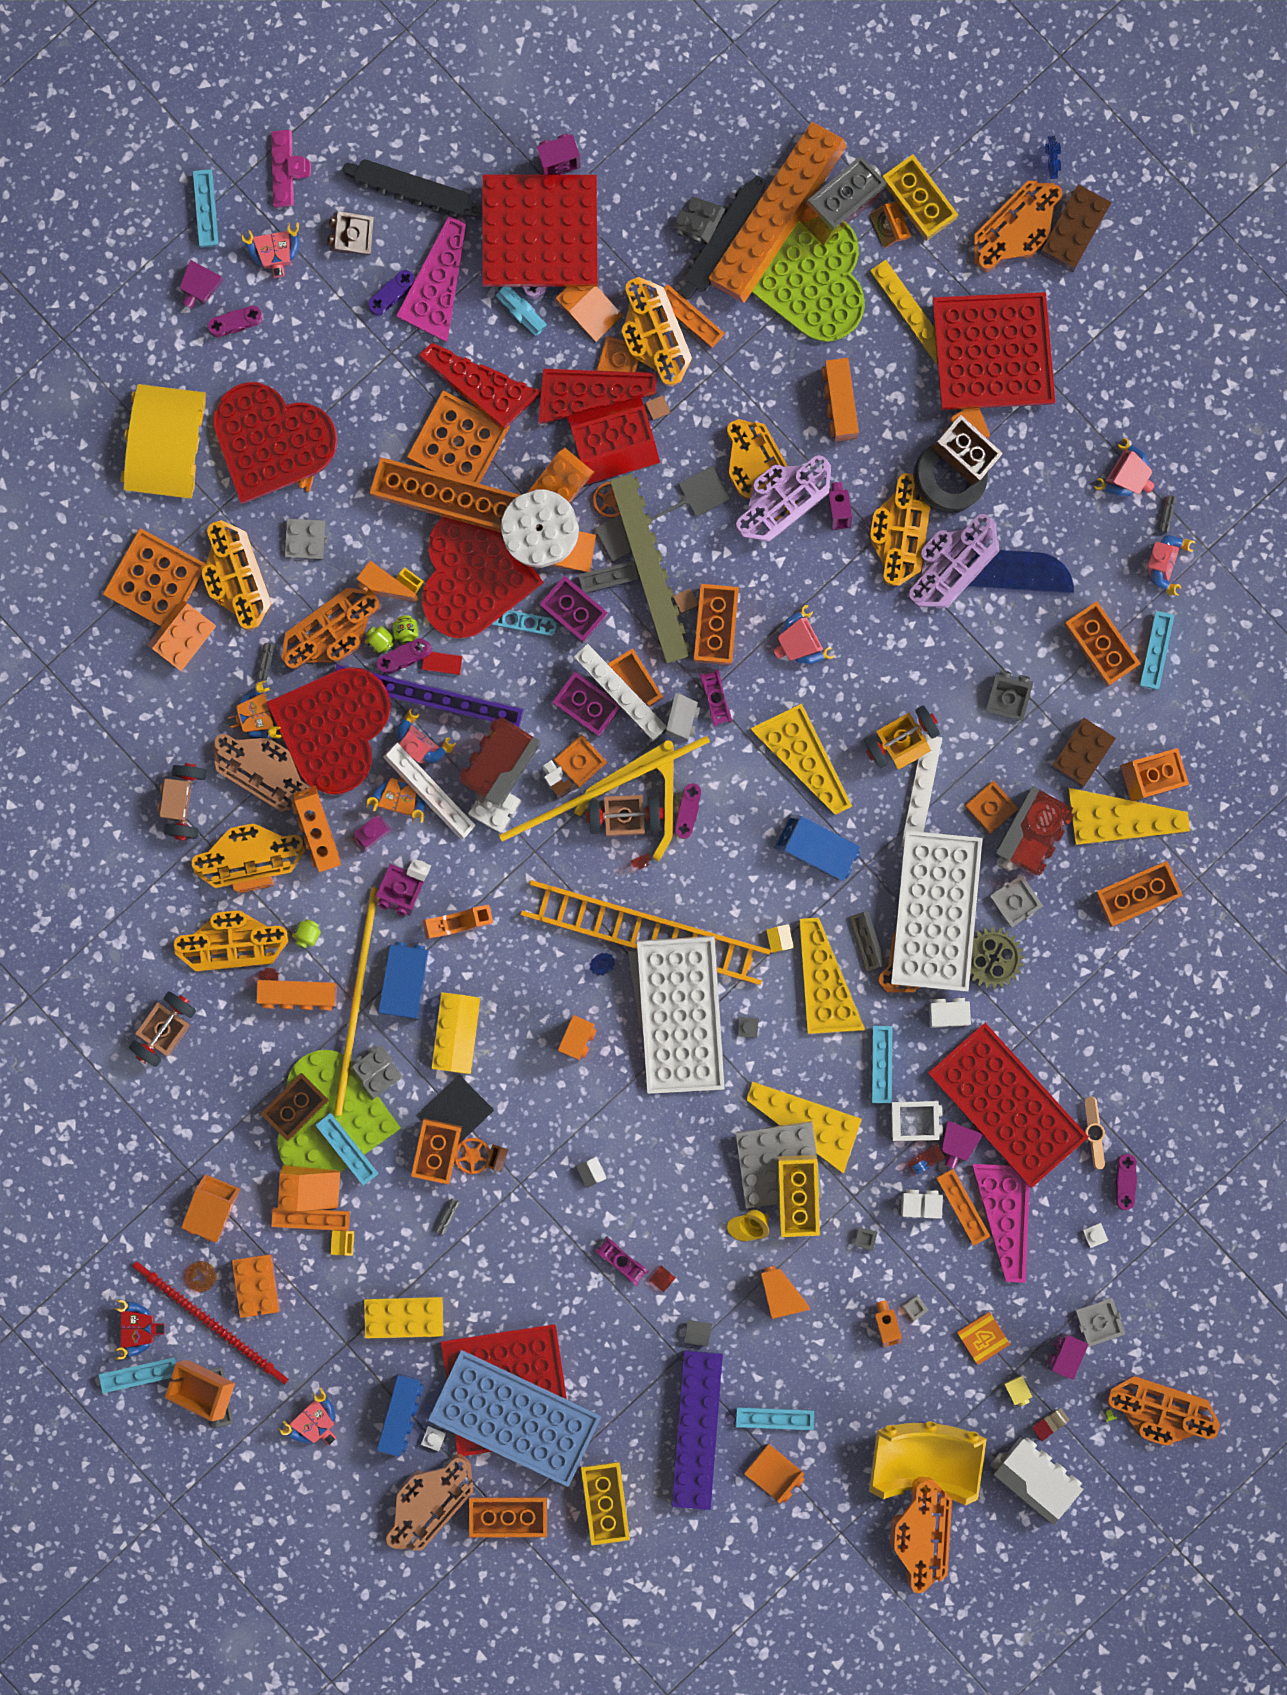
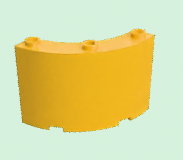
M138 384L136 391L132 392L131 402L133 407L129 429L125 430L124 437L127 440L125 471L121 472V482H124V490L192 499L196 475L195 456L198 453L200 438L198 433L199 426H202L205 412L206 392Z
M932 1421L887 1425L885 1428L877 1430L869 1492L882 1499L904 1494V1491L912 1490V1483L917 1477H931L952 1500L966 1506L978 1500L986 1438L974 1431L936 1424Z

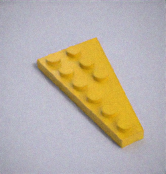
M802 704L750 728L834 815L852 807Z
M1068 788L1075 845L1190 831L1188 812Z
M799 919L807 1034L865 1030L820 919Z
M752 1082L746 1100L780 1126L812 1121L816 1153L844 1174L862 1119Z

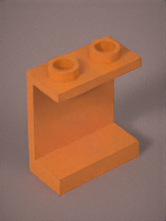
M769 1443L744 1472L748 1478L777 1500L779 1504L782 1501L786 1503L792 1496L790 1491L794 1486L798 1488L805 1480L803 1478L805 1473Z

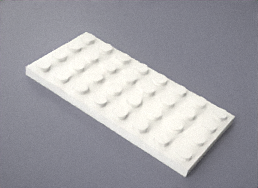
M905 831L891 984L969 991L982 838Z
M715 936L637 941L647 1093L725 1089Z

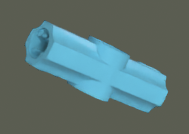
M503 287L496 294L497 299L508 308L509 313L535 337L546 328L547 324L534 312L533 307L524 298L521 299L510 287Z

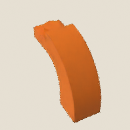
M489 905L473 907L458 913L422 920L426 939L457 934L493 923Z

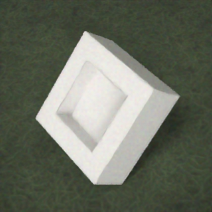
M413 858L407 875L425 881L431 865Z
M1101 1223L1083 1230L1090 1248L1108 1241Z
M428 1426L421 1445L439 1451L446 1433Z

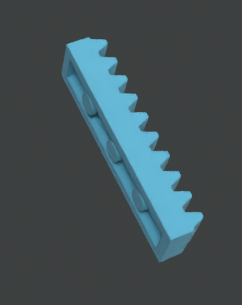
M212 169L193 171L200 248L219 246Z
M1155 611L1141 674V687L1159 690L1175 616L1173 614Z
M873 1026L872 1103H892V1026Z
M331 1113L316 1124L320 1132L363 1186L379 1174Z
M173 1357L99 1374L102 1393L169 1379L172 1376L176 1359Z
M737 1407L736 1427L814 1430V1410Z

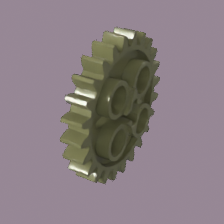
M991 927L989 933L984 928L983 935L977 931L978 938L973 937L970 974L974 976L971 981L978 979V986L985 983V989L992 984L993 990L996 989L997 984H999L1000 988H1003V982L1010 985L1009 979L1016 980L1017 978L1014 974H1021L1018 967L1024 966L1023 963H1020V960L1024 959L1025 956L1019 954L1024 949L1017 948L1021 942L1014 943L1013 940L1016 936L1008 937L1009 931L1002 934V928L995 932L994 927ZM987 940H991L995 944L994 949L991 951L987 950L984 946ZM999 943H1002V947L996 956L998 962L994 961L986 974L984 971L991 961L989 955H993ZM1004 949H1008L1011 952L1012 956L1009 960H1005L1001 956ZM977 957L985 959L984 967L976 965L975 960ZM994 966L1001 967L1002 975L1000 977L993 975L992 969Z

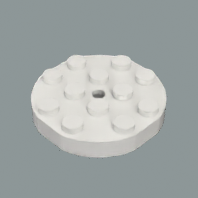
M535 490L518 496L510 503L502 518L501 532L507 550L515 559L527 566L543 568L561 562L571 553L578 539L579 525L574 509L565 498L549 490ZM539 524L543 526L541 531L536 530V526Z

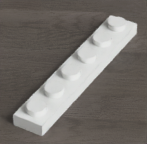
M589 644L574 656L580 665L653 741L667 728Z
M923 734L931 752L918 758L901 847H904L905 831L924 832L942 737L931 739L929 735Z
M398 743L394 744L383 756L461 840L476 826Z

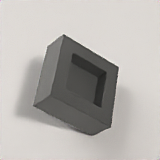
M739 1017L738 1036L757 1038L759 1018Z
M858 1227L854 1246L873 1250L878 1232Z

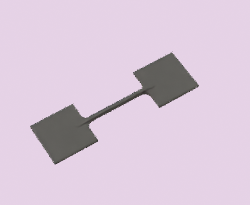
M711 466L679 483L685 494L684 501L653 516L650 520L653 521L683 504H689L696 517L730 500V497L715 469ZM621 515L595 528L612 561L632 552Z

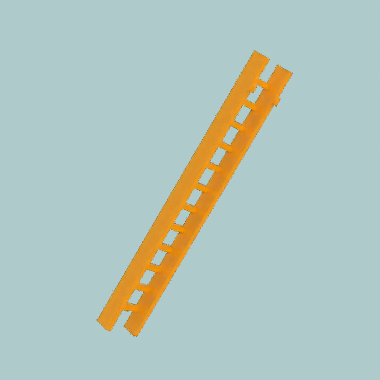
M533 880L530 881V886L544 889L546 892L539 915L522 910L521 916L633 949H637L636 939L642 919L656 922L651 940L657 939L661 924L675 928L672 939L677 938L679 929L693 933L692 937H697L698 935L705 937L715 936V943L716 940L730 944L723 969L717 967V973L761 986L762 980L746 976L747 970H750L753 951L770 955V949ZM550 892L564 895L557 920L543 917ZM569 897L583 901L575 926L562 922ZM587 902L601 906L594 931L580 927ZM606 908L619 911L613 936L599 933ZM624 913L638 917L631 942L617 938ZM735 945L749 949L742 974L728 971Z

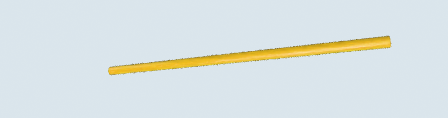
M706 735L499 834V837L503 842L709 743V738Z
M371 887L334 1110V1115L338 1116L342 1115L374 920L375 898L378 892V888Z

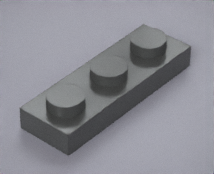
M634 561L578 574L582 591L585 593L639 580Z
M869 911L850 916L866 970L871 971L886 966Z

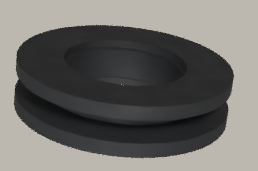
M930 445L920 454L914 466L913 479L919 496L928 506L944 513H957L969 508L983 495L987 486L988 473L973 486L967 481L966 488L958 494L945 492L937 485L933 472L935 464L942 457Z

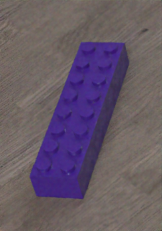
M684 1350L672 1507L711 1510L723 1353Z

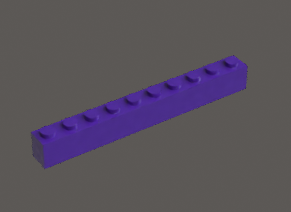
M336 664L335 671L351 666ZM370 671L383 682L389 697L517 728L521 725L524 708Z

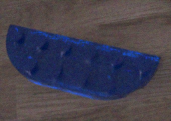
M999 550L967 586L1074 593V583L1071 574L1060 560L1049 554L1026 551ZM976 556L975 558H973V559L968 563V565H967L968 568H969V566L973 563V561H974L978 556Z

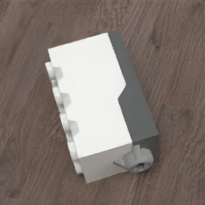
M1020 1437L1008 1452L996 1455L991 1462V1467L994 1468L991 1473L1052 1525H1055L1084 1490L1080 1487L1082 1483L1073 1475L1068 1477L1065 1474L1067 1470L1059 1463L1053 1464L1050 1462L1052 1457L1042 1449L1038 1452L1035 1449L1037 1445L1029 1438L1023 1439Z

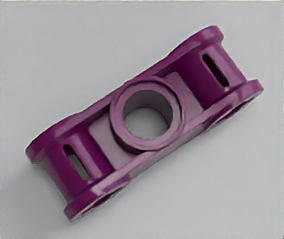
M249 306L212 318L208 323V329L214 337H222L259 325L262 322L263 315L257 306ZM252 312H255L256 319H252ZM215 324H219V331H216V329H214Z
M415 639L379 657L377 667L382 672L392 674L429 656L432 652V646L424 639ZM421 644L424 645V647L422 648V649H423L422 652L418 650V649L421 648V647H420ZM386 661L391 662L388 664L389 668L384 667L387 665Z
M715 669V672L704 675L703 673L699 674L708 701L713 727H717V724L725 722L732 723L719 670ZM713 693L720 694L721 701L719 703L711 701L710 697Z
M695 783L688 784L685 787L682 801L680 802L675 832L681 839H687L691 836L694 823L696 822L701 789ZM692 788H695V792H697L698 795L690 797V794L687 793V791H691ZM683 825H686L689 830L685 835H682L681 831L678 830Z
M1130 1154L1120 1156L1117 1162L1116 1205L1122 1210H1130L1135 1205L1137 1162L1135 1157ZM1126 1157H1128V1161L1132 1162L1131 1165H1128V1168L1122 1164ZM1125 1196L1130 1200V1204L1128 1203L1126 1207L1121 1203V1199H1124Z
M607 1236L603 1244L594 1250L604 1260L610 1262L636 1286L639 1285L638 1282L645 1273H649L645 1267L632 1259ZM619 1256L627 1258L625 1266L617 1265L616 1260Z

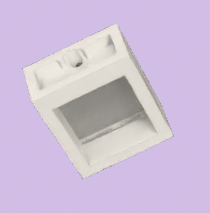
M938 1101L892 1102V1141L939 1140V1136H943L942 1124L939 1125V1117H942V1105H938Z

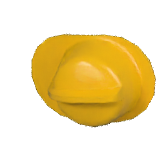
M750 1210L742 1216L730 1219L727 1224L728 1232L732 1237L740 1241L766 1238L769 1235V1215L763 1214L758 1210Z

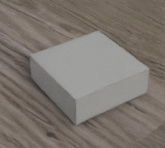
M918 1295L902 1305L913 1322L929 1311Z

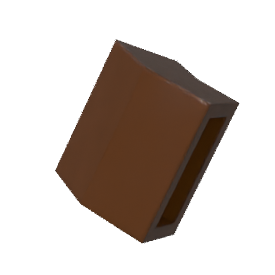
M492 1144L485 1167L502 1172L509 1149Z

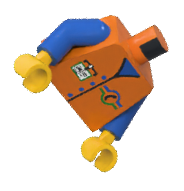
M260 681L239 700V705L236 706L238 715L228 717L230 728L242 726L243 732L255 739L281 738V735H276V730L281 729V727L274 726L267 704V697L263 693L269 691L270 688L264 689L263 683L266 681Z
M401 776L399 780L390 778L389 781H384L367 800L365 807L367 808L371 804L374 806L373 811H376L378 806L379 808L412 816V822L417 817L421 818V823H423L425 801Z

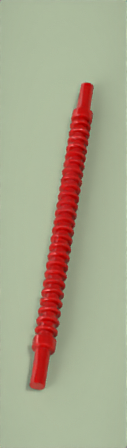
M137 1261L133 1264L132 1267L147 1278L146 1281L148 1283L154 1284V1287H159V1291L163 1290V1294L166 1293L168 1298L172 1297V1301L175 1300L176 1304H180L181 1308L184 1307L185 1311L188 1310L189 1314L194 1315V1318L197 1317L198 1321L201 1320L203 1325L206 1324L207 1328L210 1327L211 1331L214 1330L215 1335L219 1334L220 1338L223 1337L224 1341L229 1342L228 1345L232 1344L233 1348L236 1347L237 1352L241 1351V1355L245 1354L246 1358L249 1357L250 1362L254 1361V1365L258 1364L259 1369L263 1368V1372L271 1374L284 1385L289 1379L274 1368L273 1363L267 1362V1359H262V1355L258 1356V1352L255 1353L253 1348L250 1349L249 1345L246 1346L245 1342L240 1341V1338L237 1339L236 1335L233 1336L232 1332L227 1331V1328L224 1329L223 1325L220 1326L218 1321L215 1322L214 1318L211 1319L210 1315L207 1316L206 1311L202 1312L201 1308L198 1309L197 1305L192 1304L193 1301L189 1302L188 1298L185 1299L184 1294L180 1295V1291L176 1292L175 1288L172 1289L171 1284L167 1285V1281L163 1282L162 1277L158 1278V1274L155 1272H150Z

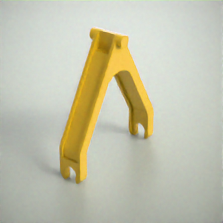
M665 741L592 785L585 793L673 752L674 745L672 741ZM674 760L657 767L665 778V836L653 855V858L658 862L673 838ZM589 800L578 805L574 814L582 816L589 804Z

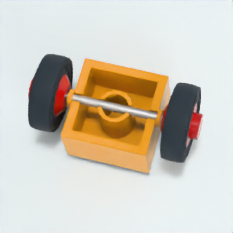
M924 705L915 710L919 724H916L909 712L877 730L876 732L882 742V746L876 742L872 735L863 739L868 749L866 751L871 761L874 760L880 769L888 765L885 751L888 752L898 770L931 752L921 731L923 729V731L927 732L931 739L939 736L940 732L936 726L938 722L933 713L929 714Z

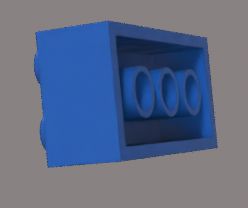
M401 1373L398 1375L377 1451L398 1457L406 1452L409 1443L406 1440L407 1434L410 1435L414 1422H411L412 1415L415 1416L419 1407V1403H416L418 1396H422L424 1385L421 1384L422 1379Z

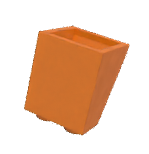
M205 1174L195 1189L181 1228L190 1234H197L204 1237L207 1241L217 1243L229 1219L240 1188Z
M775 1265L763 1268L764 1272H760L772 1319L810 1310L807 1302L780 1268L776 1269Z

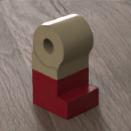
M1060 1407L1033 1424L1031 1428L1040 1441L1043 1442L1056 1430L1064 1426L1069 1421V1418Z

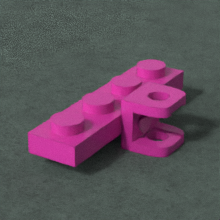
M291 130L271 131L273 206L276 208L294 206L293 178L309 177L311 175V162L302 156H292Z

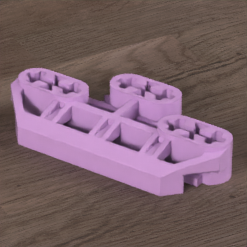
M819 455L813 457L804 466H772L756 479L748 510L737 520V532L743 538L759 539V541L764 542L772 541L829 494L830 463L825 457ZM815 462L823 463L822 469L819 467L815 469L814 473L808 475L807 481L804 479L800 480L801 474L806 475L809 472L808 466L812 470L816 465ZM774 471L777 473L781 472L780 478L775 477L772 480V484H774L772 487L771 482L766 485L765 491L764 489H758L759 483L765 484L768 479L770 480L773 477ZM826 477V485L822 484L817 488L815 485ZM805 489L809 493L811 498L807 496L805 499H803L800 503L796 505L795 501H797L806 493L804 491ZM785 506L791 514L789 515L787 512L779 520L775 521L774 518L785 510L783 508ZM756 510L764 511L763 517L759 515L755 518V525L753 524V521H751L748 524V529L741 528V522L747 523L750 520V517L748 516L749 514H751V518H753L756 515ZM762 523H764L770 530L768 531L766 529L762 533V535H756V533L764 527Z
M980 514L965 529L947 532L946 530L937 532L922 549L921 554L924 559L922 577L910 589L909 596L912 601L919 607L948 608L999 552L996 523L988 515ZM981 523H987V526L984 527L981 525ZM975 528L981 532L980 535L974 530ZM971 536L974 538V540L971 541L968 539V537ZM943 538H945V539H947L948 541H947L946 543H944V542H942L941 540H942ZM992 538L993 542L986 548L984 545ZM936 544L941 548L940 551L935 547ZM974 551H976L980 557L978 556L968 568L966 565L976 555ZM930 552L934 553V557H931L928 554ZM958 571L962 576H960L950 588L947 585H949L958 575V573L956 572ZM931 578L936 581L934 584L930 583L929 580ZM923 585L929 589L928 592L922 587ZM940 591L944 596H942L938 600V602H934V600L940 595V593L938 592ZM917 593H920L923 596L919 598L917 597Z

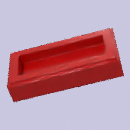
M431 652L429 656L423 658L422 670L460 675L463 656Z

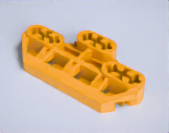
M637 277L628 281L625 287L630 305L625 324L622 327V334L630 354L657 371L664 385L672 387L682 381L692 361V357L664 287ZM632 285L640 287L637 289L642 304H646L643 311L640 308L636 309L639 307L634 292L629 291L632 289ZM646 285L656 288L653 291L655 298H651ZM663 305L660 311L664 318V323H661L657 311H652V309ZM629 327L633 330L636 329L634 335L639 347H643L641 348V353L633 352L635 346L630 334L627 333ZM671 330L673 332L670 333V336L675 346L671 348L667 336H662V334ZM661 355L664 358L668 357L665 360L667 367H669L670 374L675 375L671 382L668 379L665 380L667 378L666 371L662 362H658ZM680 355H683L682 357H680V361L684 366L680 371L676 359L673 361L672 359Z
M741 419L729 423L727 435L732 443L729 478L738 495L743 499H750L754 483L758 477L774 465H781L782 467H787L788 465L765 424L755 421L752 423ZM732 427H735L736 429L740 428L739 436L741 438L743 437L742 441L744 445H749L748 451H746L745 449L741 450L742 443L740 440H738V436L735 432L731 433ZM749 427H754L756 434H760V436L751 440V438H753L754 435L752 434ZM761 446H764L770 458L773 457L772 460L764 463L767 459L760 448ZM734 469H737V471L741 470L740 477L744 480L747 488L751 487L750 493L742 492L743 484L739 483L738 475H733ZM775 473L770 480L768 479L765 484L762 485L761 483H759L758 489H764L765 491L766 485L769 482H771L772 487L774 485L772 484V480L776 477ZM783 506V508L785 509L784 511H786V513L788 512V514L790 515L791 513L786 509L785 506ZM780 515V516H777L776 518H774V520L777 521V520H779L782 516H781V515Z
M904 473L899 477L896 492L874 512L872 517L870 541L884 566L883 581L888 586L899 587L921 572L923 559L921 552L925 546L930 506L921 497L919 500H916L917 490L913 474ZM904 479H908V483H911L908 484L906 489L905 501L908 503L902 506L899 501L903 495L904 483L901 482ZM911 510L922 511L917 513L915 527L912 526L914 512H911ZM882 513L886 519L882 522L881 536L883 537L878 541L873 535H876L878 532L879 518L876 516ZM907 536L918 537L913 539L912 553L908 552L910 538H907ZM893 554H897V558L900 559H897L895 567L900 566L899 570L895 568L894 576L897 578L890 581V577H887L891 573L893 559L890 557ZM903 562L913 563L914 565L909 566L910 574L904 577L906 564H903Z
M222 520L213 522L207 529L212 546L206 562L207 565L202 569L204 583L210 597L235 614L240 626L244 630L252 631L260 626L272 604L246 531ZM215 528L221 530L219 536L225 548H228L225 550V554L218 552L221 548L216 535L212 534ZM229 529L238 532V534L236 533L235 535L237 539L236 542H233ZM244 550L241 553L246 565L245 567H242L238 554L234 555L235 552ZM209 570L216 572L213 576L218 589L222 590L219 596L213 594L215 588L209 576H206L209 574ZM253 575L250 579L255 590L254 592H251L247 579L243 580L242 578ZM240 599L246 602L244 603L246 611L251 609V612H247L249 619H253L249 626L246 623L243 624L246 619L240 605L237 606ZM262 600L259 604L263 610L259 615L256 604L252 605L251 603Z
M247 824L230 828L207 853L195 855L192 859L194 874L214 888L231 886L234 883L291 873L306 850L303 839L298 835L281 836L257 824ZM252 828L258 831L255 838L251 835H246L245 837L248 840L243 841V836L237 837L235 842L233 839H230L233 836V832L237 835L243 834L241 829H245V833L252 832ZM293 839L300 842L296 849L293 846H287L290 850L285 852L284 847L279 848L277 853L271 850L274 847V843H277L279 846L284 845L282 840H286V844L293 843ZM219 854L225 858V860H222V864L216 861L211 862L214 867H210L209 863L203 864V868L196 865L200 858L203 861H209L207 856L210 855L212 860L217 859ZM297 856L292 864L290 861L282 863L283 858ZM270 858H272L273 868L272 865L256 868L255 864L271 861ZM245 864L247 874L245 870L230 873L229 870L244 867ZM219 869L221 879H219V876H214L209 880L204 875L216 873Z
M242 911L218 912L213 914L211 919L196 933L178 936L174 941V951L180 959L196 972L273 964L284 947L289 943L288 932L282 926L267 927ZM231 914L230 919H236L237 915L244 918L239 925L235 921L230 922L231 927H228V922L221 923L220 927L215 923L218 917L227 920L228 917L226 915ZM270 929V934H276L277 930L284 933L280 940L277 937H270L273 942H268V937L262 938L261 942L255 939L258 932L268 935L266 930ZM194 937V942L201 941L202 937L207 941L203 948L201 945H194L195 950H191L193 947L191 945L185 946L184 950L178 946L182 943L183 939L187 943L192 942L190 939ZM264 945L265 949L278 948L275 953L269 952L266 953V956L264 955ZM237 948L239 952L254 950V954L240 955L238 959ZM210 951L212 955L227 953L228 957L212 958L211 962ZM200 956L201 960H194V964H192L185 957Z

